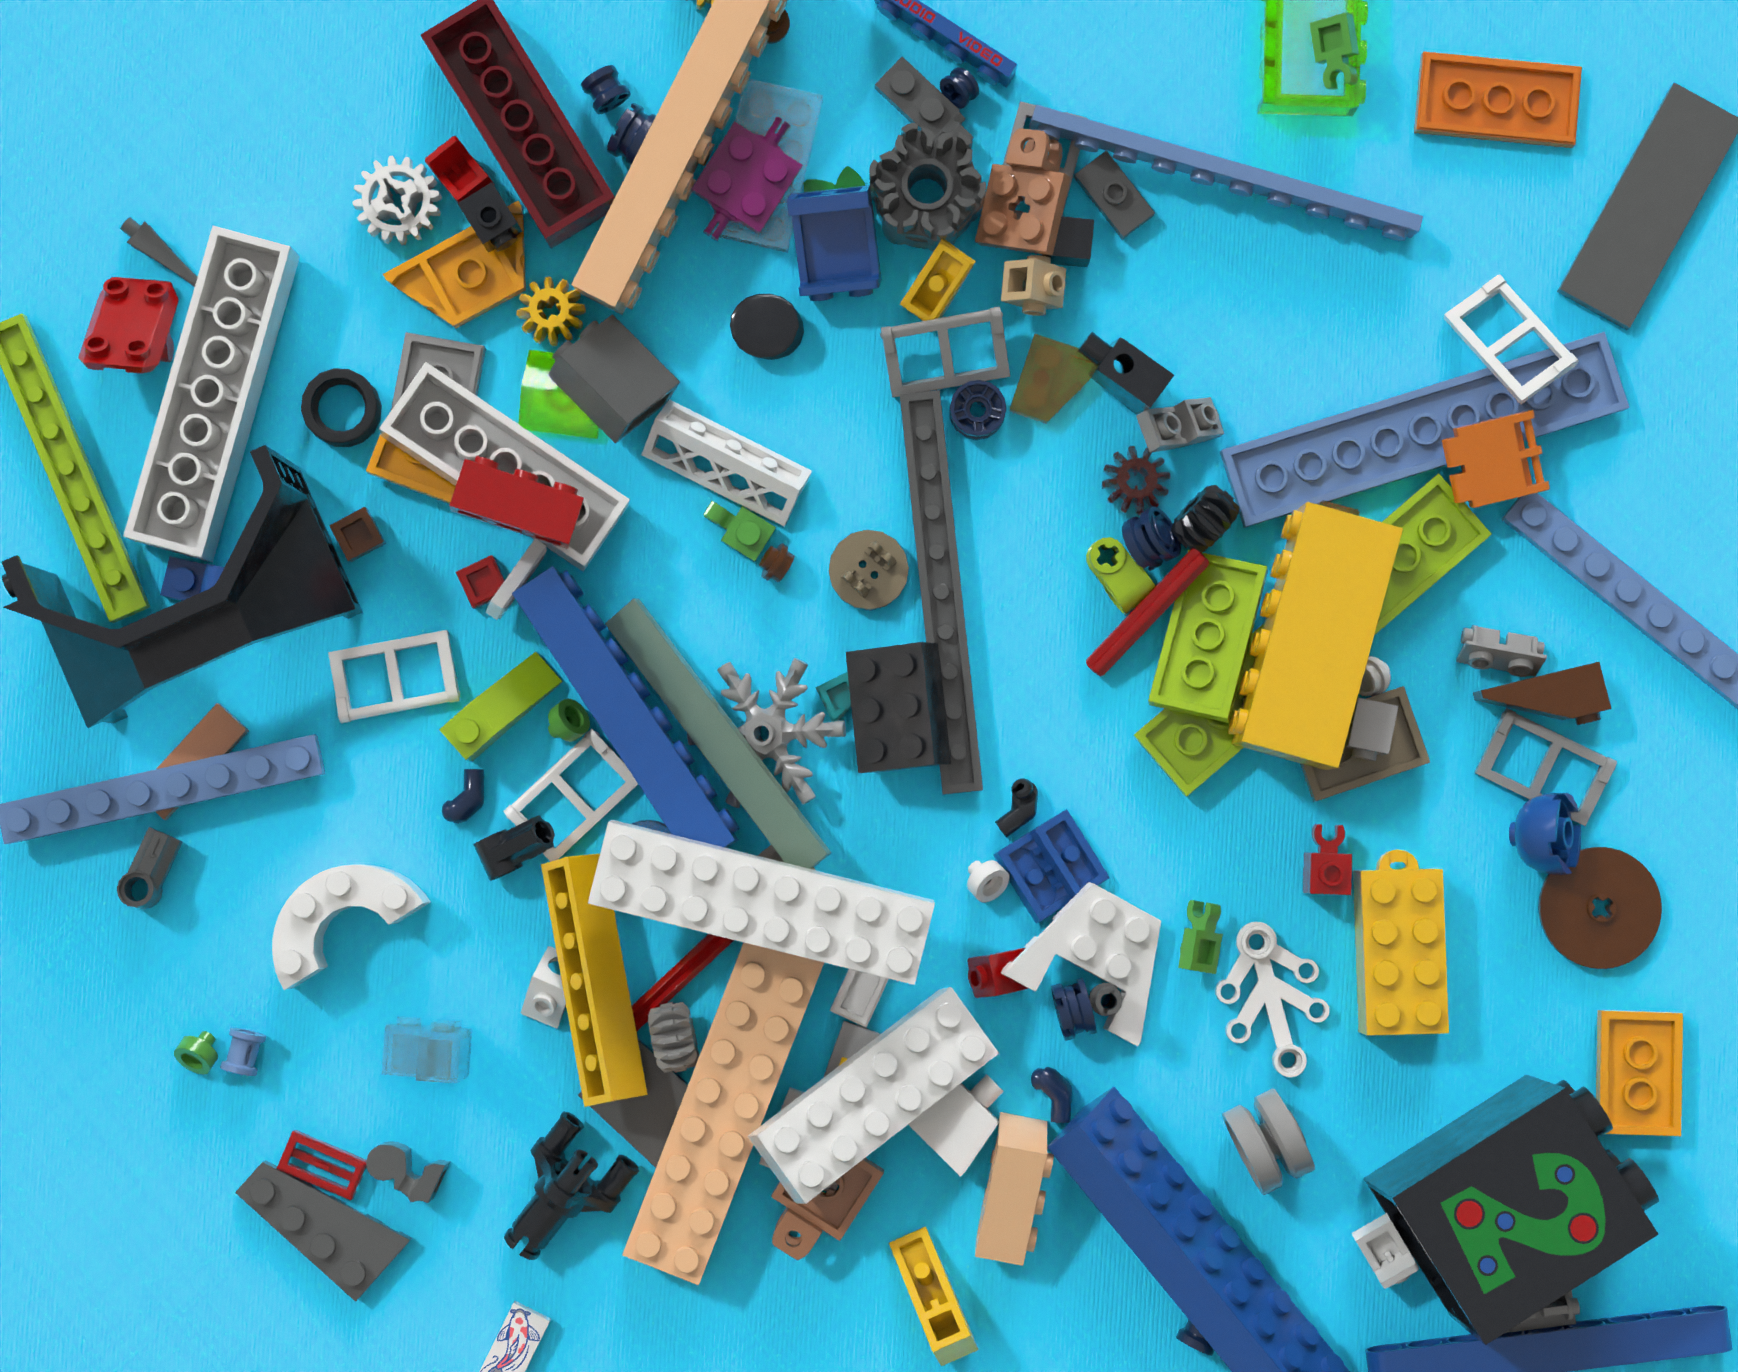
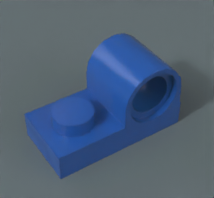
M170 556L160 595L181 601L213 587L217 583L224 567Z

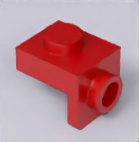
M456 136L451 137L425 158L426 164L458 203L491 182L493 183Z
M1026 948L968 958V980L973 988L975 998L999 996L1029 989L1001 974L1003 967L1009 961L1013 962Z

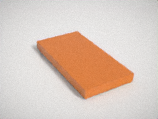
M1423 51L1420 56L1414 133L1573 148L1576 143L1582 67Z

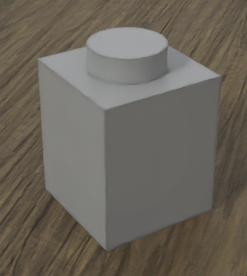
M1357 698L1344 748L1353 749L1352 757L1376 761L1377 755L1389 754L1398 706Z

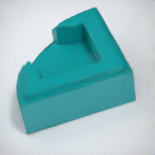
M848 672L815 687L832 722L843 718L851 707Z

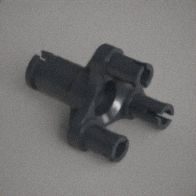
M563 1111L545 1138L539 1137L530 1151L535 1159L538 1180L534 1186L536 1193L513 1222V1228H509L504 1234V1239L512 1250L523 1236L529 1238L528 1244L519 1254L528 1260H535L539 1257L540 1249H544L568 1217H577L580 1212L604 1211L611 1213L621 1201L619 1195L640 1171L637 1164L630 1158L618 1155L616 1161L603 1178L594 1181L589 1176L596 1170L598 1163L592 1156L582 1169L579 1168L581 1162L588 1155L587 1152L578 1149L574 1152L570 1161H567L564 1151L584 1128L583 1123L570 1112Z

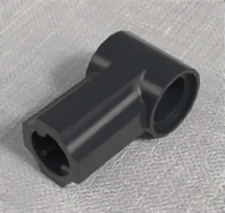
M539 815L509 830L505 829L494 833L473 845L489 880L493 881L521 868L523 862L554 847L553 839L555 833L551 824L543 820Z

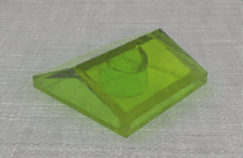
M529 350L521 384L518 424L528 431L598 440L600 428L548 377L555 363V360L552 358L554 353Z

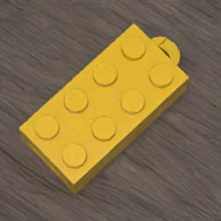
M1399 849L1391 850L1381 855L1377 862L1376 870H1353L1358 1032L1364 1035L1449 1033L1443 869H1419L1418 861L1411 853ZM1402 862L1405 866L1401 869H1392L1390 864Z

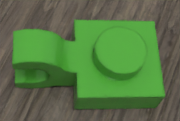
M711 501L703 513L705 518L726 530L721 542L753 562H756L776 530L775 526L743 506L737 515L734 516L722 506Z
M1190 900L1187 906V917L1192 923V929L1184 928L1178 968L1216 974L1223 934L1215 933L1221 915V906L1206 902L1203 914L1204 902Z

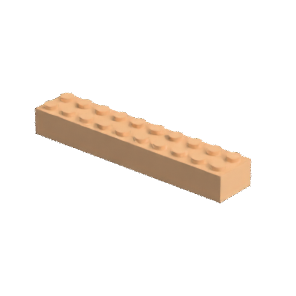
M714 0L571 284L580 294L623 315L626 307L631 310L633 309L642 291L638 283L644 271L650 274L660 256V252L657 251V245L662 235L668 238L672 233L678 220V216L675 215V209L680 200L686 202L692 193L691 189L696 183V180L693 179L694 172L698 164L705 166L715 145L711 143L712 136L716 128L723 130L733 110V108L729 107L730 100L734 92L739 94L743 92L751 75V72L748 71L749 63L753 56L757 58L761 56L769 39V36L766 35L767 27L771 20L775 22L779 20L787 0Z
M743 942L622 1256L693 1284H700L753 1148V1144L747 1136L759 1128L763 1122L824 962Z

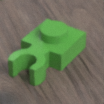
M1346 12L1311 22L1310 30L1315 62L1319 64L1327 63L1323 73V83L1326 89H1338L1336 78L1341 71L1344 73L1346 84H1357V71L1349 64L1348 58L1359 54L1353 14Z

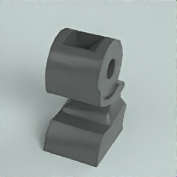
M389 1141L383 1142L370 1151L367 1156L366 1165L370 1175L377 1180L385 1181L393 1178L395 1180L394 1189L406 1195L410 1202L424 1201L429 1203L434 1199L451 1161L437 1160L431 1162L424 1167L423 1174L418 1176L412 1171L411 1148L399 1142Z

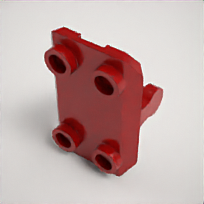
M111 277L106 280L99 294L78 356L84 366L92 370L114 368L125 369L128 373H147L153 371L160 361L171 362L174 354V342L170 335V327L179 301L172 283L169 281Z

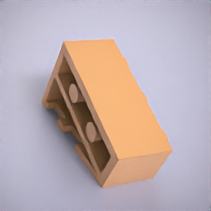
M1000 1112L998 1136L995 1150H992L990 1161L992 1165L987 1188H985L976 1235L975 1257L1023 1266L1026 1251L1034 1252L1038 1228L1032 1227L1034 1214L1042 1215L1046 1191L1040 1190L1042 1177L1050 1178L1054 1155L1047 1153V1121Z

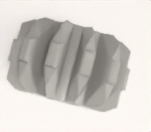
M670 1002L660 1004V1007L652 1008L648 1015V1024L657 1066L664 1073L672 1071L677 1073L696 1066L699 1058L698 1043L688 1006L683 1002L674 1004Z

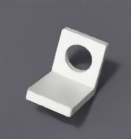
M548 946L532 975L520 1013L551 1027L558 1028L566 1002L561 975L552 972L548 966L551 962L558 961L555 948Z

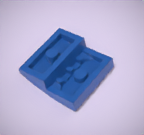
M1067 809L993 854L997 862L1008 872L1010 883L1035 923L1044 920L1064 907L1088 882L1098 886L1110 878Z

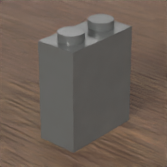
M612 314L600 324L596 320L591 322L579 335L580 339L574 344L570 341L562 344L552 356L555 363L548 377L616 444L664 406L673 395L680 381Z

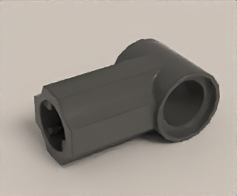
M149 827L128 872L118 882L117 893L121 902L127 906L140 909L155 906L161 899L162 886L183 841ZM144 879L148 884V894L144 899L136 901L132 896V886L136 881Z

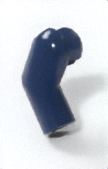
M464 769V791L452 801L447 800L442 806V815L445 820L457 824L466 822L481 809L484 804V769Z

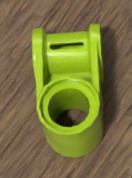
M1111 537L1102 538L1088 548L1086 563L1089 569L1103 585L1105 592L1124 615L1133 610L1155 588V584L1148 574L1134 561L1117 539ZM1099 547L1104 551L1110 548L1114 551L1115 554L1111 557L1112 567L1108 563L1102 565L1098 563L1097 558L1101 555L1098 550Z

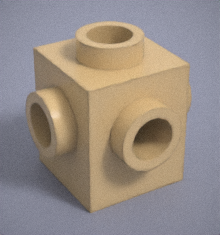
M1041 255L1027 256V259L1005 261L1001 301L1022 307L1023 314L1032 316H1044L1047 309L1063 308L1066 268L1051 264V258Z

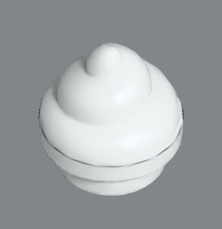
M1373 656L1368 657L1359 690L1360 695L1375 696L1383 693L1388 688L1391 675L1389 666L1384 661Z

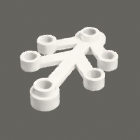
M1250 922L1244 925L1237 934L1236 946L1240 955L1226 979L1217 983L1215 995L1219 1001L1225 1004L1236 1002L1241 994L1239 986L1253 964L1258 981L1237 1018L1227 1023L1225 1033L1228 1039L1235 1043L1246 1042L1251 1036V1026L1265 1004L1277 1048L1272 1055L1273 1067L1279 1074L1285 1077H1296L1304 1071L1307 1058L1301 1048L1293 1045L1281 999L1303 1011L1308 1020L1316 1023L1326 1020L1330 1009L1327 1002L1323 999L1311 998L1275 977L1270 959L1292 970L1294 977L1303 983H1311L1316 980L1319 968L1313 960L1301 959L1277 945L1276 934L1269 925L1262 922ZM1254 934H1259L1263 938V945L1257 950L1252 949L1249 945V939ZM1304 963H1309L1312 966L1313 972L1309 978L1304 979L1299 974V967ZM1225 984H1231L1235 989L1234 996L1230 999H1224L1221 996L1220 991ZM1319 1002L1323 1006V1013L1320 1017L1314 1018L1311 1016L1309 1009L1313 1003ZM1237 1023H1242L1245 1027V1034L1241 1038H1234L1231 1034L1233 1025ZM1286 1052H1291L1295 1056V1062L1291 1067H1284L1281 1063V1057Z

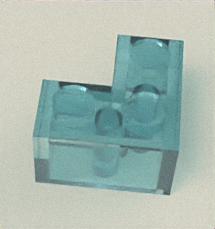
M397 1016V1023L385 1025L381 1075L416 1077V1081L459 1083L469 1077L472 1028L462 1027V1020L438 1019V1021H432L431 1025H421V1017Z

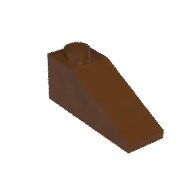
M1600 662L1473 692L1475 701L1559 720L1575 718L1577 725L1601 720L1599 712L1612 709Z

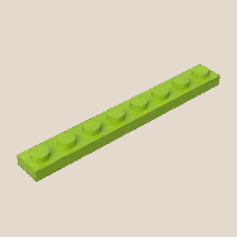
M21 313L0 322L1 368L109 622H118L150 608L151 606L27 316Z

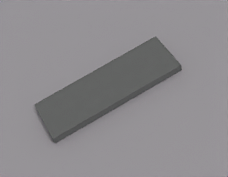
M1674 82L1667 91L1556 292L1628 330L1738 134V117Z

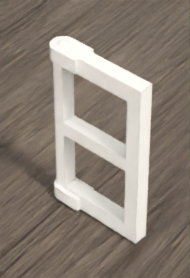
M1501 274L1489 280L1479 290L1444 314L1443 319L1520 404L1526 402L1557 378L1562 377L1579 362L1575 355L1567 350L1507 284V281ZM1497 293H1500L1521 316L1524 322L1487 348L1462 319ZM1534 331L1559 360L1521 386L1496 357Z
M448 630L328 652L338 718L341 724L357 719L460 701L461 693L458 687ZM437 643L445 692L404 699L396 651ZM384 653L393 701L352 709L343 661Z
M591 728L571 750L503 812L506 818L517 826L528 820L520 811L551 782L563 793L586 820L556 848L552 847L543 853L551 862L558 860L632 791L638 783L621 758L600 737V734ZM590 745L625 781L595 811L559 775Z

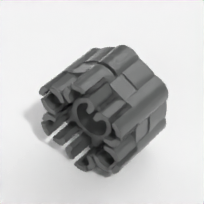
M910 123L901 128V135H898L892 151L879 155V162L876 160L872 161L869 169L871 196L882 223L883 234L888 241L897 245L906 244L911 247L929 249L934 252L941 239L947 240L954 245L956 239L967 230L971 222L981 215L986 193V182L981 183L982 176L974 168L972 162L973 150H971L972 141L966 134L958 131L957 138H953L951 131L935 137L934 133L925 126L921 131H918V123ZM931 179L942 187L944 196L939 201L931 204L921 203L910 195V189L917 181Z

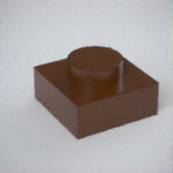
M366 507L329 525L349 562H353L386 544Z

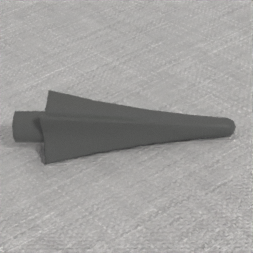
M131 217L124 221L120 229L130 237L127 241L128 244L170 269L195 287L198 276L179 259L146 221L142 225L138 224Z

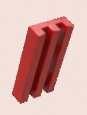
M293 1130L276 1169L352 1200L367 1165L366 1159L298 1130ZM298 1142L356 1167L355 1171L352 1172L296 1148V1144ZM291 1156L349 1180L350 1183L348 1187L289 1163Z

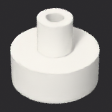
M977 860L968 867L970 876L967 881V888L980 902L986 903L996 899L1003 893L1009 883L1008 872L997 861L990 860L981 863Z

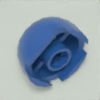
M1569 793L1542 794L1527 801L1519 810L1516 822H1511L1509 840L1511 845L1516 846L1520 858L1527 866L1541 873L1571 874L1572 872L1568 867H1576L1578 864L1581 850V825H1573L1571 813L1578 812V807L1573 796Z

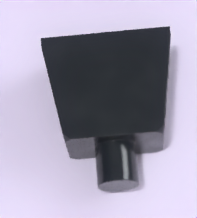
M1091 332L1077 350L1095 364L1088 375L1135 414L1151 408L1174 377V374L1121 337L1109 345L1094 332ZM1114 360L1121 364L1122 373L1115 370Z

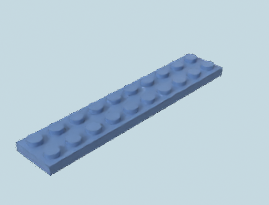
M1605 331L1563 344L1579 360L1578 364L1523 404H1520L1488 368L1221 450L1220 455L1235 502L1239 506L1243 527L1246 528L1291 514L1293 510H1297L1306 502L1318 505L1446 466L1442 440L1454 437L1453 428L1534 410L1535 418L1531 420L1535 438L1630 408ZM1549 348L1504 362L1502 365L1523 386L1558 361L1559 358ZM1522 421L1519 422L1523 441H1527L1525 427Z

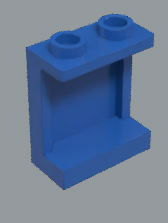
M870 185L790 194L787 199L788 215L792 216L800 277L799 296H809L810 301H823L832 299L834 297L833 293L849 291V296L851 297L873 294V289L879 288L882 278Z

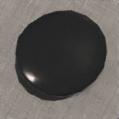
M756 294L746 297L736 306L731 315L730 329L732 338L741 350L757 358L775 360L789 356L800 345L804 335L803 321L792 303L774 294Z

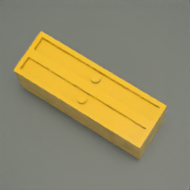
M1306 502L1297 510H1293L1291 515H1287L1281 533V538L1287 539L1285 549L1282 550L1281 554H1276L1270 577L1276 578L1275 586L1270 593L1265 594L1260 610V616L1266 617L1263 629L1261 628L1260 632H1255L1250 646L1249 655L1255 656L1254 663L1249 672H1244L1238 694L1244 696L1242 707L1238 711H1233L1229 723L1228 734L1234 735L1232 745L1322 770L1339 768L1403 528Z

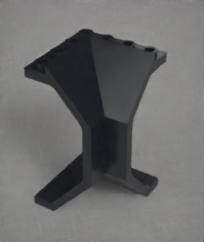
M266 445L250 451L263 482V492L217 583L208 590L119 629H108L76 618L57 574L24 564L18 555L1 562L6 574L2 575L4 586L12 598L17 597V601L3 608L42 622L87 728L101 722L114 724L127 718V713L123 708L148 691L247 646L336 617L343 616L349 619L363 613L303 474L297 465Z

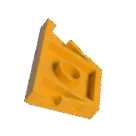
M516 201L507 206L522 230L516 236L517 241L507 249L499 252L494 249L488 253L476 232L470 226L389 270L383 276L388 283L455 329L526 291L523 208L520 202Z

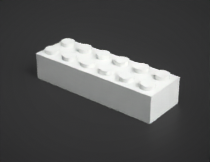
M427 362L421 367L379 428L380 434L384 439L454 486L457 484L464 459L474 461L476 456H480L499 463L498 470L514 474L515 469H520L537 475L539 477L538 483L553 487L555 482H560L577 488V495L584 497V501L569 548L566 549L541 540L539 541L583 572L630 502L629 498Z
M953 988L939 989L747 1137L793 1201L797 1204H807L993 1059L999 1052Z

